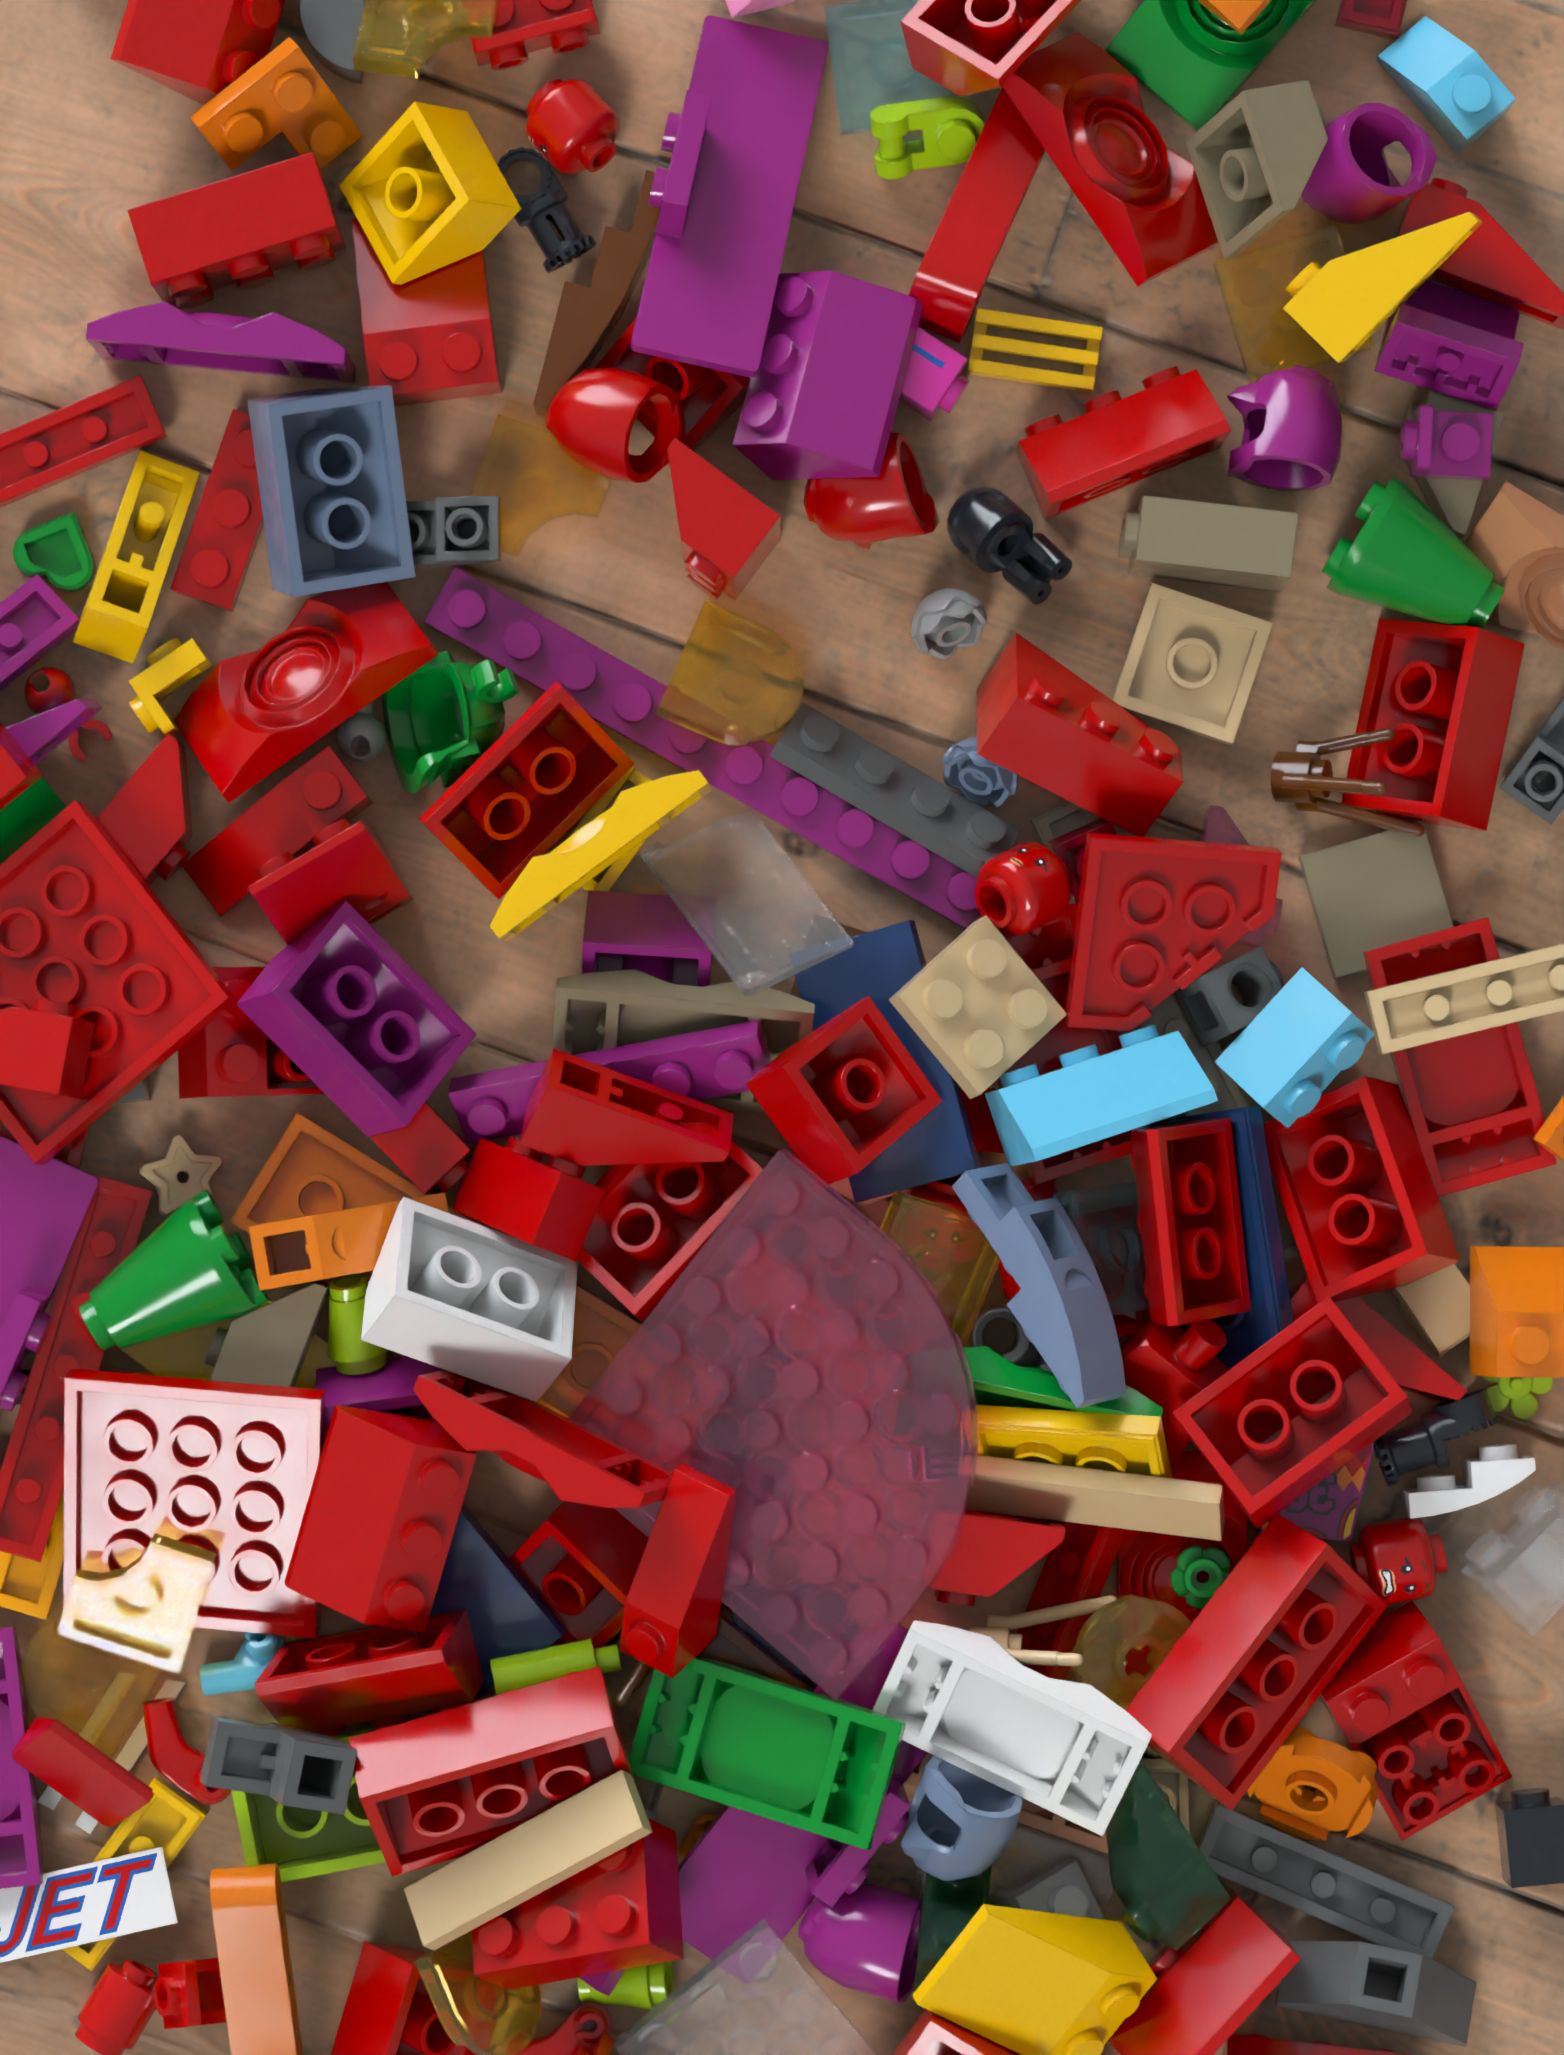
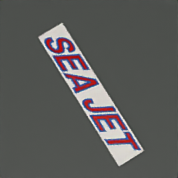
M158 1847L44 1873L42 1884L0 1889V1963L178 1923L163 1848Z

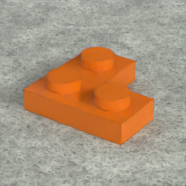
M290 37L189 117L231 171L235 170L279 133L284 136L298 156L313 152L320 169L363 136L300 47Z

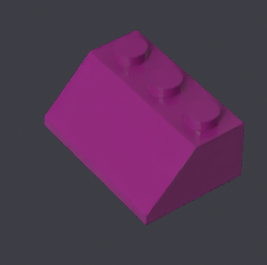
M832 270L780 273L758 373L755 377L750 378L733 446L772 480L879 477L923 309L921 301L918 298Z
M346 900L338 903L272 958L236 1003L367 1137L406 1127L477 1035Z

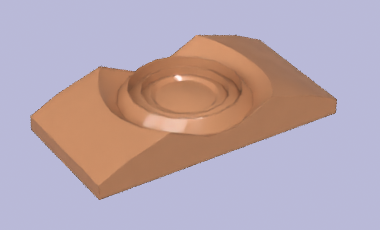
M1506 481L1464 544L1495 574L1493 581L1506 588L1490 617L1501 627L1539 635L1551 645L1564 651V516Z

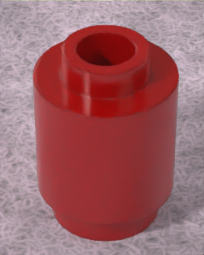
M127 1958L123 1965L110 1962L77 2016L81 2024L76 2030L75 2036L86 2046L101 2055H122L125 2049H133L157 2009L154 1999V1987L159 1975L144 1964Z

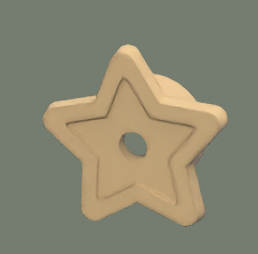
M175 1135L171 1138L165 1158L142 1165L139 1171L142 1176L154 1184L159 1195V1213L162 1216H167L175 1211L183 1202L207 1189L211 1193L208 1181L220 1167L221 1159L219 1156L195 1155L184 1138L180 1135ZM179 1172L187 1173L188 1181L186 1183H180L177 1180Z

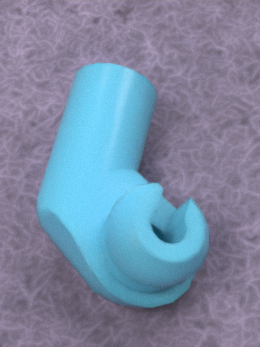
M246 1632L244 1635L246 1639L233 1660L201 1664L200 1680L203 1695L208 1696L255 1689V1682L281 1645L284 1644L282 1636Z

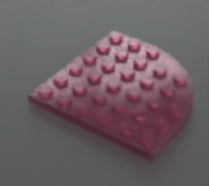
M781 1149L770 1160L568 1419L671 1473H674L675 1468L683 1462L737 1490L721 1601L837 1701L845 1695L921 1601L942 1571L957 1542L962 1528L960 1524L965 1513L969 1491L973 1488L978 1452L977 1407L972 1377L958 1334L953 1333L948 1319L936 1299L938 1295L928 1279L912 1259L884 1231L787 1149ZM663 1500L640 1508L615 1509L649 1538Z

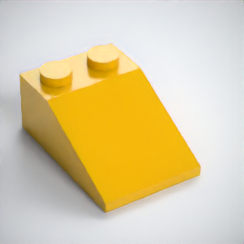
M1467 212L1330 260L1324 267L1318 262L1314 263L1312 261L1285 288L1293 298L1283 309L1338 363L1346 362L1399 308L1400 304H1403L1483 222L1474 213Z
M983 1904L912 1996L917 2005L1021 2055H1101L1106 2042L1122 2022L1137 2010L1140 2000L1157 1980V1977L1120 1921Z

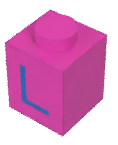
M918 327L899 401L929 421L932 420L939 408L950 413L970 382L961 375L966 367L967 358Z

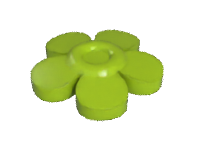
M1482 1376L1488 1382L1497 1383L1485 1388L1488 1391L1494 1411L1500 1412L1504 1410L1510 1401L1512 1413L1520 1419L1529 1418L1538 1410V1402L1529 1392L1545 1394L1552 1389L1553 1378Z

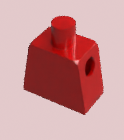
M1210 1319L1193 1322L1186 1331L1182 1330L1179 1326H1166L1151 1322L1120 1345L1125 1384L1163 1408L1161 1420L1171 1470L1191 1440L1172 1412L1229 1370L1225 1364L1215 1357L1226 1345V1335Z

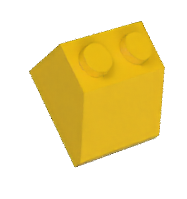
M416 101L339 185L389 279L393 284L400 285L482 251L522 209L468 111Z

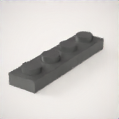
M803 702L770 754V757L976 878L981 866L992 857L1011 849L1022 830Z
M1218 1802L1214 1805L1191 1859L1194 1865L1381 1946L1421 1954L1430 1959H1433L1454 1909V1906L1445 1900L1286 1833L1233 1809L1231 1811Z

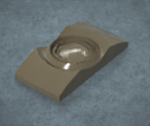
M636 969L583 973L557 978L552 1050L554 1048L570 1055H576L758 1020L773 1061L788 1047L812 1032L815 1004L791 994L744 980L699 987L672 984ZM751 1091L698 1100L719 1109L766 1113Z

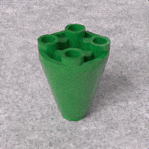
M1392 477L1387 486L1375 480L1355 514L1357 518L1365 523L1354 541L1342 535L1321 571L1331 577L1326 588L1339 595L1440 624L1467 625L1483 628L1506 588L1493 581L1495 574L1403 482Z
M207 1189L183 1202L89 1293L90 1300L78 1306L89 1332L103 1351L115 1344L120 1348L243 1315L269 1301L266 1291H259L257 1276L250 1268L254 1265V1261L237 1232L229 1235L221 1225L225 1222V1218Z

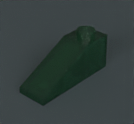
M1140 1760L1106 1828L1111 1884L1126 1907L1121 1916L1127 1926L1143 1941L1149 1942L1154 1938L1177 1951L1231 1898L1145 1764Z

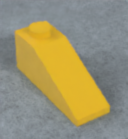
M139 451L91 586L73 643L132 664L134 663L149 627L200 474L199 471L144 451Z

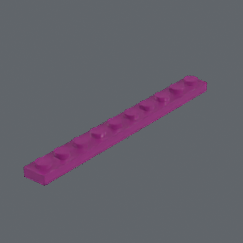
M454 567L424 620L425 625L485 659L494 661V664L501 668L512 670L514 675L544 692L557 681L593 720L686 772L699 770L710 786L965 930L974 921L982 917L975 902L977 879L975 876L770 757L774 746Z

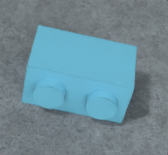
M1301 967L1219 1056L1215 1063L1260 1106L1285 1127L1289 1128L1297 1118L1305 1116L1317 1105L1321 1092L1342 1070L1348 1069L1359 1060L1364 1052L1365 1045L1375 1033Z

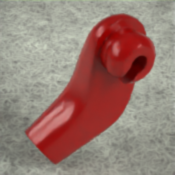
M165 1697L144 1702L143 1713L148 1752L156 1770L201 1803L216 1804L226 1799L231 1790L208 1787L200 1782L205 1754L193 1748L184 1738L174 1698Z
M594 2002L582 2004L553 2032L546 2036L537 2038L501 2036L499 2055H575L580 2047L590 2051L602 2032L607 2035L611 2034V2015L600 2004Z

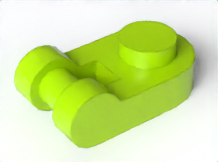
M957 96L886 104L873 109L870 112L871 133L879 140V148L874 152L875 172L881 178L898 179L909 175L912 170L951 166L968 162L985 125L981 110L973 101ZM921 130L922 140L904 142V136L909 131Z

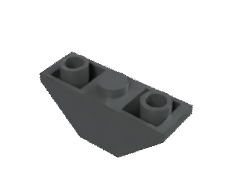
M1289 1941L1301 1960L1280 1981L1275 2006L1458 2046H1466L1476 1981L1424 1955L1361 1941Z

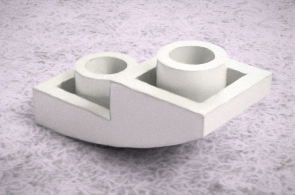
M1517 1444L1479 1446V1458L1462 1459L1464 1485H1456L1455 1474L1418 1476L1416 1477L1417 1488L1401 1489L1403 1515L1410 1519L1435 1516L1486 1501L1510 1489L1536 1471L1535 1458L1526 1454L1518 1455Z

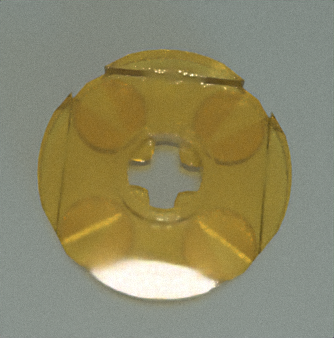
M1132 1594L1122 1596L1118 1600L1103 1605L1086 1621L1077 1637L1076 1646L1071 1651V1653L1080 1654L1083 1657V1663L1080 1666H1070V1669L1076 1677V1682L1092 1685L1126 1710L1138 1691L1144 1687L1173 1649L1177 1640L1183 1636L1192 1623L1181 1611L1160 1600ZM1147 1645L1151 1650L1146 1658L1147 1664L1151 1667L1150 1671L1145 1676L1137 1672L1127 1676L1124 1669L1127 1665L1125 1658L1127 1652L1131 1648L1140 1650Z

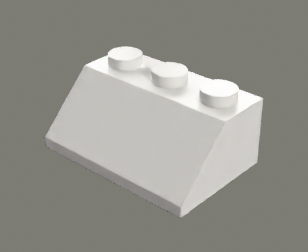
M403 1197L397 1206L366 1289L361 1340L537 1402L572 1359L578 1260H570L513 1236Z

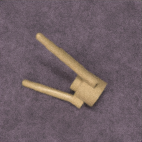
M1109 1595L1010 1616L987 1615V1627L970 1626V1632L992 1637L1021 1664L1080 1666L1083 1663V1657L1078 1653L1022 1650V1634H1010V1630L1114 1608L1118 1600L1115 1596Z

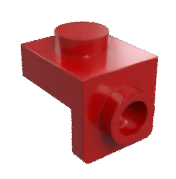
M218 1958L158 1964L159 1978L156 1980L154 1987V1999L159 2014L163 2016L164 2029L227 2022Z

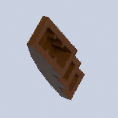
M646 170L631 232L605 226L590 287L566 281L564 283L533 404L538 415L545 416L550 402L558 390L567 381L590 367L626 309L651 255L660 208L648 205L655 172Z

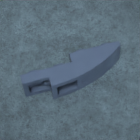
M1008 1162L965 1171L952 1188L966 1207L971 1220L979 1226L1000 1257L1005 1270L1021 1288L1007 1306L1022 1326L1027 1339L1034 1344L1057 1378L1060 1388L1070 1397L1077 1409L1120 1398L1126 1391L1123 1360L1107 1297L1092 1259L1074 1224L1057 1197L1035 1202Z

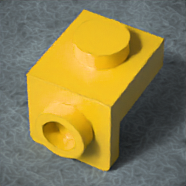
M178 638L163 644L146 658L150 667L128 681L138 695L130 700L129 704L149 733L158 728L165 735L169 733L173 737L180 733L161 700L213 666L200 645L193 638L183 645Z

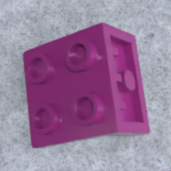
M1426 280L1387 319L1374 371L1496 411L1521 358L1524 343L1514 340L1520 314L1516 309Z

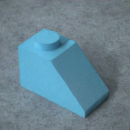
M1424 16L1376 57L1380 65L1457 155L1505 116L1516 100L1475 50L1427 16Z

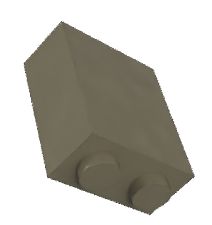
M1143 495L1135 512L1127 511L1126 518L1122 520L1118 557L1129 558L1128 575L1279 592L1291 578L1298 513Z

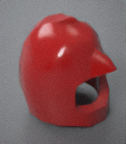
M592 368L580 372L558 390L552 398L545 415L546 428L554 435L563 453L581 467L613 480L631 483L649 481L669 463L667 448L674 438L681 443L685 439L684 412L671 387L638 373L619 368ZM650 400L655 405L659 419L654 441L642 455H631L628 452L635 419L642 406Z
M890 433L879 477L808 479L805 486L804 506L809 521L817 523L821 532L836 541H850L862 548L870 549L873 542L934 532L940 522L934 500L926 491L913 448L907 437L901 433Z

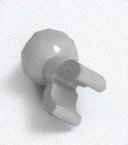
M373 701L341 723L338 728L336 737L338 748L345 757L352 761L364 763L374 760L386 746V729L382 722L374 717ZM367 747L370 749L368 755L364 757L355 755L359 748Z

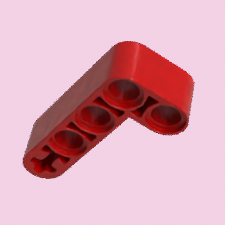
M1003 87L929 244L909 293V296L918 298L923 304L918 326L960 344L968 328L987 278L1046 151Z

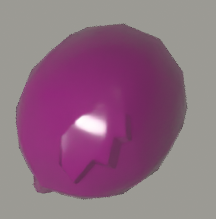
M1363 103L1325 126L1328 141L1301 196L1303 202H1306L1314 211L1321 212L1330 220L1342 224H1360L1375 220L1425 186L1431 178L1437 154L1428 134L1398 109L1382 103ZM1394 141H1400L1411 157V175L1403 186H1401L1388 167L1385 158V146Z
M1295 365L1293 369L1276 370L1263 374L1255 383L1237 387L1227 396L1228 400L1242 414L1244 423L1242 444L1240 447L1230 451L1228 477L1240 479L1251 485L1282 491L1314 490L1331 484L1340 462L1343 438L1340 401L1333 383L1318 371Z
M866 1883L861 1884L850 1895L844 1892L833 1907L817 1898L807 1908L799 1924L798 1937L804 1943V1954L816 1969L841 1986L895 2003L904 2002L914 1990L918 1960L915 1947L921 1921L922 1901L893 1889Z

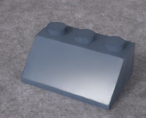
M392 386L314 389L247 399L272 589L292 597L416 577Z

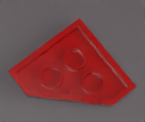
M1087 832L1065 1011L1067 1015L1064 1019L1068 1027L1132 1032L1152 1016L1150 1011L1179 988L1184 990L1223 958L1221 954L1250 930L1254 933L1274 916L1282 853L1273 847Z

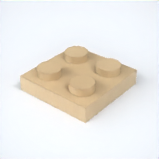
M1151 583L1112 700L1128 712L1231 746L1234 742L1273 623Z
M987 916L974 921L889 999L970 1099L981 1095L1067 1015Z

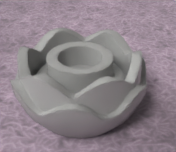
M953 588L942 589L930 594L919 603L911 620L910 635L916 648L921 653H929L936 658L947 659L953 656L958 648L971 647L980 641L983 626L987 624V614L981 601L970 593Z

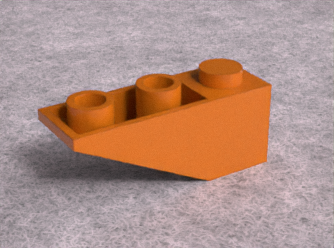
M446 1192L410 1198L411 1200L449 1213ZM401 1200L249 1226L259 1291L373 1271L397 1206Z

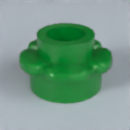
M1198 1545L1191 1546L1178 1555V1564L1171 1571L1170 1580L1176 1595L1184 1596L1189 1606L1203 1609L1217 1588L1223 1584L1231 1573L1229 1571L1231 1562L1228 1556L1216 1547L1212 1546L1202 1549ZM1200 1571H1206L1209 1574L1208 1580L1204 1583L1197 1581V1574Z

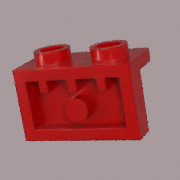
M460 0L478 67L491 64L492 70L509 69L529 60L527 53L552 47L553 53L557 54L575 51L590 43L589 36L600 34L592 0Z

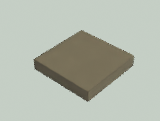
M1423 821L1416 822L1424 826ZM1388 830L1298 857L1333 979L1367 970L1364 951L1454 927L1426 830L1422 836Z

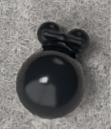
M991 487L973 488L961 495L950 509L947 518V530L953 545L984 572L994 573L1002 571L1003 578L1033 604H1041L1049 597L1052 591V586L1049 582L1052 579L1055 581L1061 580L1070 572L1072 561L1044 534L1033 533L1031 518L1000 490Z

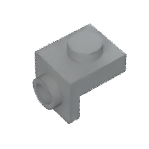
M1065 1859L1016 1890L999 1889L989 1895L991 1905L1096 1919L1104 1918L1077 1860Z

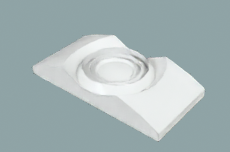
M916 1620L913 1621L873 1708L874 1711L906 1723L902 1737L903 1741L1100 1836H1103L1152 1737V1734L1133 1716L1090 1684L1048 1678L1019 1663L992 1637L947 1625Z

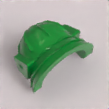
M443 651L382 694L384 724L390 753L400 781L409 793H417L424 786L431 785L439 776H441L444 788L452 786L502 736L505 727L503 701L511 699L519 692L512 670L506 668L498 674L494 661L487 659L474 667L468 663L456 662L448 651Z

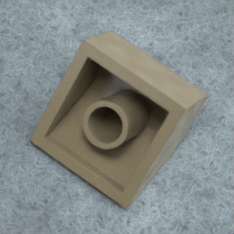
M1308 80L1243 90L1186 141L1224 260L1237 257L1295 208L1328 141L1324 115L1320 106L1315 102Z

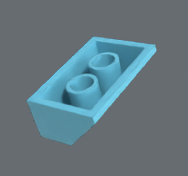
M1154 1024L1118 1036L1122 1048L1100 1056L1096 1044L1060 1055L1059 1058L1063 1067L1061 1069L1039 1075L1036 1064H1032L1002 1074L999 1078L1003 1088L985 1093L1006 1160L1010 1166L1036 1162L1217 1102L1215 1089L1179 1031L1159 1036Z

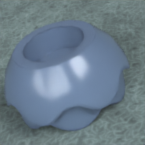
M977 737L966 738L955 743L943 756L942 764L945 765L943 779L945 784L950 788L956 789L962 796L977 805L989 804L994 807H1000L1007 797L1012 794L1015 795L1018 788L1019 775L977 754Z

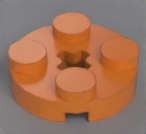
M1296 1726L1247 1792L1250 1798L1254 1792L1255 1796L1262 1802L1259 1813L1266 1821L1286 1833L1312 1841H1327L1329 1831L1348 1829L1345 1838H1349L1362 1832L1372 1818L1378 1796V1786L1374 1778L1377 1766L1375 1761L1363 1752L1350 1751L1335 1742L1315 1737L1306 1728ZM1304 1785L1312 1786L1317 1789L1316 1791H1311L1305 1788Z

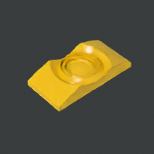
M697 770L665 776L621 791L612 807L587 823L549 854L532 857L503 898L490 924V928L499 939L509 942L709 793L712 789L705 777Z

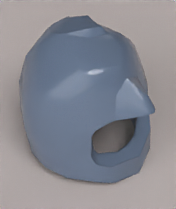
M933 1756L924 1767L909 1809L908 1829L901 1840L903 1852L912 1857L917 1867L945 1882L980 1876L1001 1858L1013 1837L1019 1822L1023 1798L937 1756Z

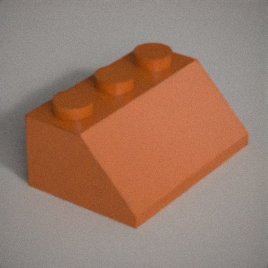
M1470 1246L1469 1375L1564 1378V1247Z

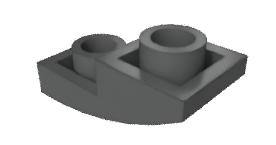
M500 496L435 497V501H406L414 567L452 566L501 561Z
M1564 697L1499 787L1550 825H1552L1564 809Z

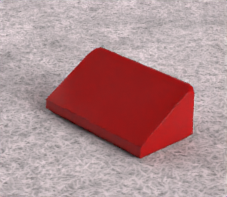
M35 1718L12 1751L11 1756L14 1761L104 1826L111 1827L118 1824L149 1803L154 1796L151 1787L58 1719Z

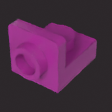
M1420 404L1413 412V421L1403 420L1401 429L1400 458L1411 459L1410 477L1487 481L1490 478L1493 413L1434 410L1433 405Z

